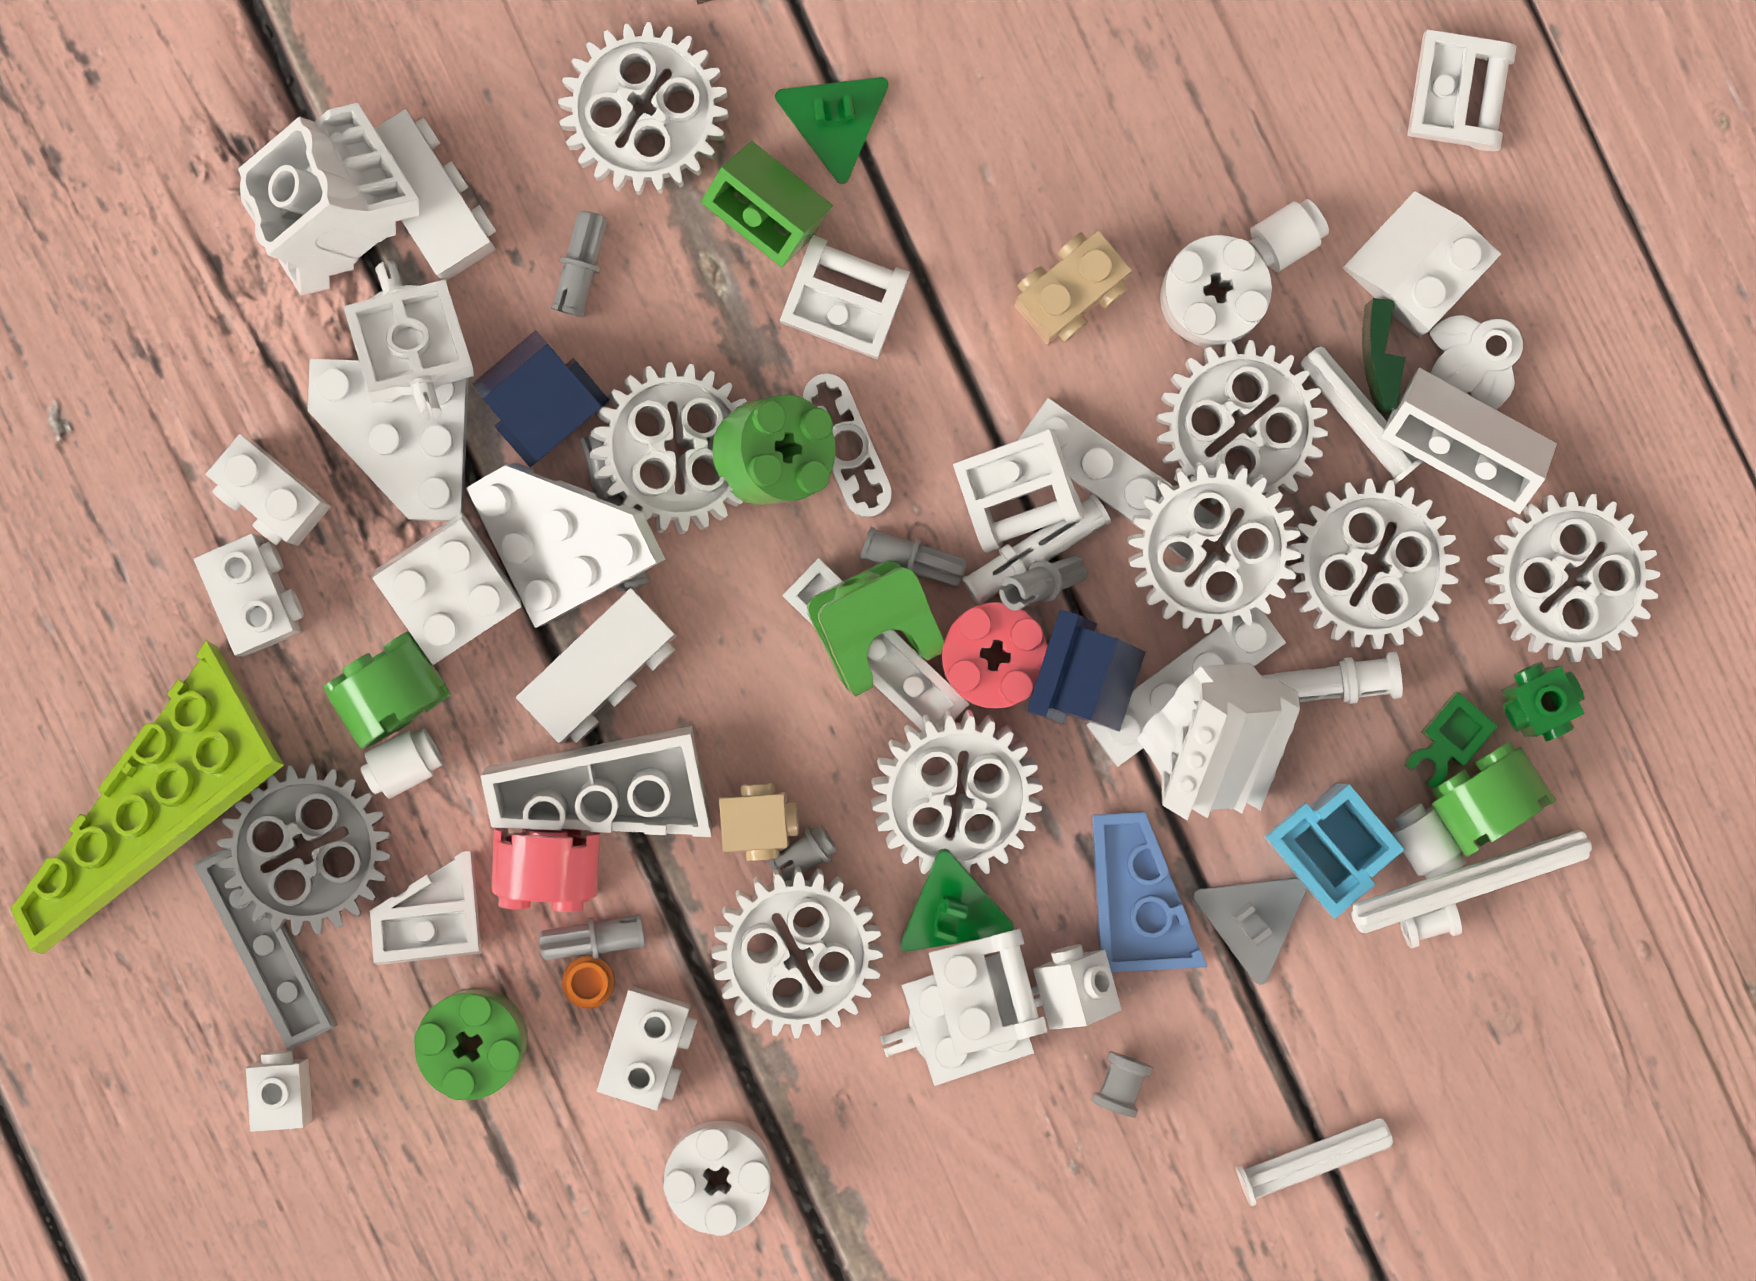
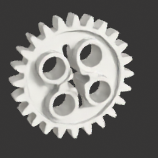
M646 22L642 36L635 37L628 23L624 24V39L617 41L608 30L604 31L606 47L602 50L588 42L586 47L591 57L588 63L581 59L573 58L571 62L580 74L579 78L563 77L562 80L564 87L573 92V96L558 99L560 108L572 112L573 115L567 116L559 122L562 130L577 131L566 143L570 150L585 148L578 159L580 166L585 168L595 162L598 163L594 173V177L598 182H601L612 173L614 174V188L619 192L629 179L633 180L637 195H642L646 181H653L657 192L662 194L665 178L671 177L679 187L684 186L682 170L687 168L698 176L702 173L696 160L699 155L714 160L716 155L708 144L709 139L716 141L725 139L724 131L715 126L714 122L729 119L728 110L715 106V103L723 101L728 95L726 88L711 87L721 77L719 68L703 70V67L710 58L707 50H702L693 56L690 54L693 47L692 37L688 35L676 45L674 43L672 27L668 26L661 38L655 37L651 22ZM634 62L645 63L651 68L649 77L640 84H631L623 79L625 69ZM666 70L671 71L672 76L660 87L652 98L651 103L655 113L652 116L643 113L635 123L625 146L618 148L616 146L617 140L627 132L636 120L637 115L633 105L636 102L645 105L656 89L663 72ZM677 91L689 92L694 96L692 107L683 113L670 111L666 107V102L672 93ZM605 105H614L621 110L620 120L609 128L596 125L594 123L596 112ZM648 134H658L665 139L663 150L653 157H646L637 151L639 140Z
M1249 340L1246 343L1242 354H1237L1232 341L1226 343L1223 349V357L1221 358L1218 357L1211 347L1206 348L1203 351L1206 364L1204 366L1192 358L1188 359L1185 365L1191 377L1187 378L1175 373L1170 380L1179 390V393H1163L1161 396V400L1172 407V411L1156 416V421L1170 426V431L1156 438L1157 443L1172 444L1173 451L1163 459L1164 464L1179 461L1182 466L1181 470L1187 477L1193 478L1195 477L1196 463L1201 461L1208 475L1214 474L1219 460L1225 462V456L1229 450L1239 449L1244 451L1251 460V468L1247 474V483L1250 484L1257 476L1262 474L1267 479L1266 486L1262 492L1264 495L1278 489V486H1282L1291 494L1295 493L1298 490V486L1293 475L1297 474L1301 477L1309 478L1313 474V471L1304 460L1306 458L1319 459L1323 456V452L1312 445V440L1328 436V431L1314 426V420L1326 415L1327 409L1312 408L1310 403L1321 393L1320 388L1304 390L1302 386L1310 372L1305 370L1293 375L1289 371L1294 361L1292 355L1285 358L1280 364L1275 362V346L1270 345L1262 356H1257L1253 340ZM1246 376L1255 381L1258 387V396L1255 401L1246 403L1235 397L1232 391V384L1235 378ZM1271 395L1278 397V403L1248 428L1249 434L1252 436L1251 438L1245 433L1239 434L1214 456L1207 457L1205 455V449L1235 424V420L1231 416L1232 414L1238 419H1242ZM1207 409L1215 414L1218 420V428L1215 434L1204 436L1194 430L1191 421L1194 411ZM1270 417H1282L1289 423L1291 436L1288 442L1276 443L1268 437L1265 426ZM1227 470L1228 476L1232 477L1233 475ZM1208 498V505L1213 507L1219 500Z
M668 362L663 368L662 378H658L653 368L648 366L643 370L644 384H641L633 376H628L623 381L628 396L621 391L613 389L608 398L616 409L601 407L596 414L602 421L608 424L607 427H596L590 434L593 438L604 442L603 446L589 453L590 458L605 461V466L594 475L595 479L610 478L613 483L605 492L604 497L607 499L620 494L624 498L621 505L631 508L635 507L643 512L646 521L651 516L656 517L658 533L664 532L670 520H674L678 533L684 534L688 531L691 518L696 526L703 530L709 526L708 512L719 521L728 516L723 501L735 507L743 502L731 492L733 489L728 485L725 478L718 475L713 461V440L717 427L722 420L727 418L736 407L747 401L744 398L731 403L727 399L733 386L730 382L723 385L719 390L712 387L715 374L713 371L708 372L701 381L695 379L694 364H689L682 375L677 376L673 363ZM670 402L676 405L677 411L675 420L676 443L678 446H685L687 450L678 458V471L684 487V492L681 495L675 492V453L673 451H666L664 447L673 439L674 435L670 413L667 408ZM700 409L709 416L711 422L709 432L698 433L689 426L687 421L689 410ZM649 412L654 415L660 426L658 435L651 437L640 433L635 424L636 414ZM702 460L711 464L716 474L712 485H702L696 481L692 474L694 461ZM643 464H654L661 469L664 475L662 488H649L642 482L640 468Z
M1219 460L1214 474L1208 475L1200 461L1196 463L1195 477L1190 479L1180 468L1175 469L1177 485L1172 488L1166 482L1158 480L1157 484L1163 496L1159 500L1145 495L1142 498L1146 507L1151 511L1149 516L1133 515L1132 517L1133 522L1143 529V534L1128 536V543L1142 549V552L1128 558L1131 567L1146 569L1134 579L1137 587L1153 585L1154 587L1146 597L1148 604L1153 605L1164 599L1166 602L1162 610L1163 617L1167 620L1178 610L1181 611V624L1185 629H1188L1195 617L1201 618L1204 633L1210 632L1214 619H1220L1225 630L1231 632L1233 617L1238 615L1250 626L1252 625L1250 610L1254 607H1257L1266 614L1271 613L1265 599L1269 594L1285 598L1286 594L1278 584L1279 579L1296 578L1294 571L1286 566L1285 562L1286 560L1301 558V553L1298 549L1287 546V542L1301 535L1298 528L1283 526V523L1288 521L1294 515L1291 507L1274 508L1280 502L1283 494L1279 489H1275L1264 495L1262 492L1266 486L1267 479L1262 474L1257 476L1250 484L1247 483V468L1244 465H1240L1231 477L1228 476L1225 462ZM1206 498L1217 499L1222 504L1219 517L1210 523H1202L1194 518L1196 505ZM1242 508L1243 515L1222 537L1221 542L1226 549L1222 555L1215 552L1211 553L1202 566L1198 578L1192 585L1187 586L1185 579L1206 557L1207 552L1202 543L1206 539L1214 542L1218 540L1226 528L1235 509ZM1249 528L1262 530L1265 534L1264 542L1258 550L1243 552L1238 549L1237 540L1244 530ZM1176 541L1187 543L1191 547V555L1184 564L1172 566L1163 560L1164 550L1169 544ZM1219 571L1231 573L1234 576V583L1227 593L1214 595L1206 590V583L1212 574Z
M1366 479L1363 481L1361 494L1358 495L1355 488L1349 482L1342 485V501L1330 491L1322 495L1327 508L1326 511L1313 505L1308 507L1306 511L1314 522L1312 526L1301 523L1295 526L1305 540L1304 543L1288 545L1298 549L1301 553L1300 563H1295L1288 567L1295 574L1301 575L1302 582L1294 585L1290 592L1297 594L1306 592L1309 599L1299 608L1300 612L1303 613L1314 609L1319 612L1313 625L1315 629H1319L1329 622L1332 623L1334 626L1331 640L1338 641L1346 632H1351V647L1359 648L1365 636L1369 635L1373 649H1382L1384 636L1388 634L1395 646L1404 644V628L1415 637L1421 636L1423 630L1419 619L1423 618L1426 621L1435 623L1440 618L1431 606L1434 603L1440 605L1451 603L1452 600L1441 591L1442 585L1458 583V578L1445 573L1446 566L1459 562L1460 557L1445 554L1444 547L1456 540L1455 535H1439L1437 529L1446 521L1445 515L1431 520L1427 517L1426 514L1431 508L1433 501L1428 499L1417 506L1412 504L1414 488H1407L1397 497L1395 496L1394 481L1389 480L1385 482L1380 493H1376L1373 480ZM1354 515L1365 516L1370 520L1373 526V534L1368 543H1359L1351 537L1348 526ZM1393 522L1396 529L1381 551L1377 561L1380 566L1384 567L1383 572H1377L1368 577L1357 606L1353 607L1350 605L1349 600L1368 568L1361 561L1362 556L1373 555L1378 550L1387 524ZM1401 539L1412 540L1419 548V560L1413 567L1404 566L1396 557V547ZM1333 561L1345 565L1350 574L1348 585L1340 591L1330 587L1325 580L1326 567ZM1379 585L1388 586L1396 595L1395 608L1389 614L1380 613L1373 605L1372 595Z
M1568 492L1564 494L1560 507L1554 496L1549 495L1543 497V513L1532 503L1526 505L1523 511L1527 522L1525 523L1516 517L1509 518L1506 522L1514 535L1512 537L1498 535L1494 538V541L1504 549V553L1487 557L1489 563L1500 567L1499 574L1485 578V583L1500 586L1501 593L1491 597L1488 602L1493 605H1505L1507 610L1500 615L1497 622L1498 624L1514 621L1517 624L1510 637L1513 641L1520 640L1527 635L1531 637L1528 652L1537 653L1546 644L1548 645V660L1555 661L1560 658L1564 648H1566L1569 661L1573 663L1581 661L1583 647H1585L1592 660L1602 658V642L1610 650L1618 651L1622 649L1618 633L1627 637H1636L1639 633L1631 620L1633 618L1639 620L1650 619V613L1641 606L1642 600L1658 599L1659 594L1645 586L1647 580L1660 577V572L1645 569L1644 562L1656 556L1657 552L1656 550H1640L1638 544L1646 538L1648 533L1647 531L1633 534L1629 532L1628 528L1635 517L1633 514L1625 515L1618 520L1615 519L1616 502H1608L1600 510H1597L1596 494L1586 495L1581 506H1578L1575 493ZM1567 526L1576 529L1581 535V548L1575 555L1566 552L1560 543L1561 532ZM1602 542L1605 545L1604 551L1577 575L1576 580L1580 586L1564 589L1553 601L1548 611L1545 613L1541 612L1539 608L1541 603L1567 581L1569 576L1564 569L1582 565L1595 546ZM1605 562L1613 564L1618 569L1620 575L1619 584L1612 591L1604 588L1598 577L1599 569ZM1531 564L1542 568L1546 575V585L1539 593L1528 589L1524 581V573ZM1570 600L1579 603L1584 610V621L1577 629L1569 627L1562 615L1564 606Z
M947 709L944 711L942 724L936 726L933 720L926 714L923 716L924 731L918 733L911 726H904L908 742L904 745L891 739L888 744L895 756L894 759L878 758L877 760L879 769L887 775L874 777L871 780L873 789L883 793V795L871 799L873 811L885 812L875 820L879 831L892 830L885 838L889 849H894L904 844L900 853L903 863L907 864L916 856H919V868L923 874L930 870L937 852L941 849H948L969 873L971 864L977 863L981 870L988 874L990 873L988 858L995 856L1004 864L1008 863L1009 860L1004 848L1010 844L1015 848L1023 849L1024 844L1018 831H1035L1036 829L1033 820L1026 813L1042 810L1040 801L1030 796V794L1043 790L1040 779L1028 777L1038 769L1034 758L1022 759L1028 751L1023 740L1010 744L1014 735L1010 726L1006 725L997 733H994L995 721L991 715H987L978 726L975 725L972 711L967 709L961 723H955L950 710ZM961 751H967L968 756L961 773V782L966 794H959L957 797L955 833L953 837L947 838L945 833L952 816V807L947 795H954L956 792L958 756ZM932 757L945 758L948 764L943 772L937 775H928L921 771L923 764ZM992 763L1000 767L998 775L988 782H980L974 779L975 771L984 764ZM932 807L940 811L938 818L928 825H920L913 821L915 814L923 808ZM976 814H985L991 817L989 825L981 831H970L965 828L967 821Z
M795 866L792 879L784 881L779 870L774 869L772 885L766 886L756 876L753 878L756 891L754 895L749 896L739 889L735 892L741 906L739 910L723 907V916L730 923V926L714 927L715 937L726 943L711 947L712 958L725 961V963L713 969L715 980H730L721 988L723 998L730 999L739 996L734 1005L735 1014L740 1016L752 1009L751 1023L755 1029L766 1019H769L773 1036L779 1034L784 1024H790L794 1038H799L803 1024H810L813 1032L818 1036L821 1035V1020L828 1018L838 1028L841 1026L838 1011L844 1008L854 1015L858 1013L853 999L855 995L865 998L871 997L872 993L864 982V978L878 979L880 977L878 968L869 963V961L882 958L883 951L880 946L870 944L869 942L880 937L881 933L878 925H864L873 916L870 906L854 909L861 898L856 889L849 891L844 896L841 895L844 883L839 876L832 880L828 886H825L824 875L821 869H816L810 881L804 880L800 866ZM805 907H814L821 912L818 922L810 927L796 925L793 922L794 916L800 909ZM774 913L782 915L797 946L805 951L808 964L822 985L820 991L812 989L796 957L789 954L786 940L772 920ZM767 933L775 938V943L767 952L755 953L747 947L749 940L756 934ZM829 952H840L846 956L844 965L838 970L826 971L819 967L821 958ZM786 977L794 978L801 983L798 991L789 997H781L773 992L775 984Z

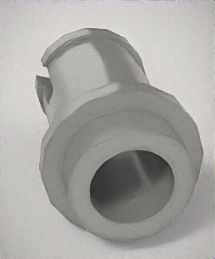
M821 825L813 830L807 827L804 829L806 835L781 851L778 859L768 860L772 870H781L792 861L794 862L793 865L781 872L784 881L792 879L795 866H800L802 874H805L822 861L827 864L832 862L831 855L837 852L838 849L830 835Z

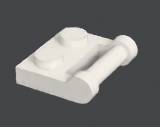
M1427 29L1422 39L1407 136L1466 145L1483 151L1501 150L1503 133L1498 131L1508 66L1515 61L1517 46L1503 41ZM1475 58L1488 62L1478 127L1465 125Z
M813 235L781 315L780 323L878 360L911 272L897 266L894 271L827 246L828 240ZM819 265L885 289L886 293L882 303L815 278Z
M1054 429L1042 431L953 464L977 538L986 553L1001 548L1003 541L1063 520L1070 524L1084 519L1083 506L1073 487ZM1050 486L1053 487L1056 501L997 522L993 520L989 508Z
M1021 929L929 953L955 1056L1048 1032L1045 1018H1039L1020 949V946L1025 944ZM998 951L1000 952L1018 1020L1017 1024L1006 1027L1002 1026L984 955Z

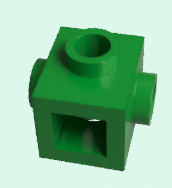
M1538 662L1513 674L1516 683L1501 689L1507 701L1503 703L1505 714L1515 731L1521 730L1524 737H1538L1542 735L1545 742L1553 740L1572 731L1574 726L1571 720L1585 714L1579 703L1585 699L1583 690L1575 675L1571 671L1565 673L1562 666L1545 668L1542 662ZM1547 691L1556 707L1550 712L1545 710L1541 704V698Z

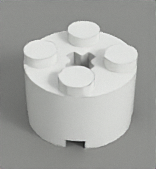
M1213 235L1193 241L1176 256L1163 279L1160 290V303L1165 320L1178 335L1200 347L1221 348L1231 341L1234 344L1243 339L1266 314L1272 292L1270 273L1263 258L1246 240L1224 235ZM1211 281H1214L1218 288L1224 287L1227 293L1221 299V303H1217L1214 296H1205L1204 294Z
M735 1121L705 1122L689 1129L676 1143L664 1172L663 1189L675 1215L692 1229L716 1236L730 1234L751 1223L763 1209L772 1182V1165L766 1145L753 1130ZM723 1166L729 1170L727 1177L729 1185L719 1183L715 1187L708 1182L711 1174L707 1168L718 1171Z

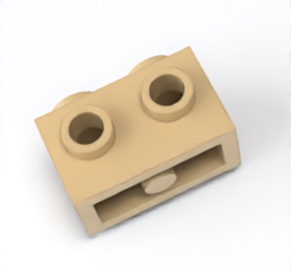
M1099 230L1088 239L1082 232L1079 233L1058 251L1062 258L1059 263L1048 272L1042 266H1039L1017 285L1022 293L1017 296L1014 306L1046 345L1050 344L1058 336L1063 342L1069 340L1088 323L1084 318L1088 311L1098 303L1106 309L1128 290L1124 282L1128 279L1132 270Z
M775 783L746 784L741 786V795L719 798L723 853L746 851V861L778 859V856H780L779 849L788 848L790 836H797L799 834L797 802L787 803V792L775 793Z

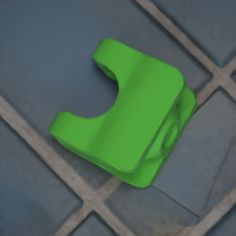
M883 561L813 596L807 604V614L827 651L840 681L855 697L873 687V675L869 668L867 655L872 641L882 632L892 629L902 630L911 647L926 660L942 654L943 645L945 644L944 639L932 615L917 576L912 570L901 567L895 561Z

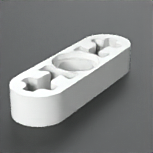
M833 374L817 375L807 383L803 398L812 403V400L818 397L817 388L821 385L826 384L830 391L839 389L842 396L837 398L835 403L840 418L847 412H850L854 421L840 422L834 425L832 429L834 438L841 432L850 431L857 434L863 443L861 454L852 461H843L835 456L832 468L833 474L848 508L855 515L862 518L877 517L885 512L890 504L892 494L890 483L847 384L840 377ZM818 406V407H817V408L824 409V410L827 412V410H826V408H825L824 406ZM867 460H871L874 469L864 470V474L871 486L880 485L883 489V492L877 496L878 505L874 508H869L865 502L856 503L853 496L860 492L856 477L853 475L845 481L841 471L855 470L861 467Z

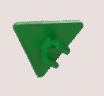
M884 77L779 89L775 94V100L837 183L845 184L851 176L887 92L888 81Z
M941 849L937 852L900 939V946L903 951L909 952L975 941L1013 931L1014 925L1012 920L948 849Z

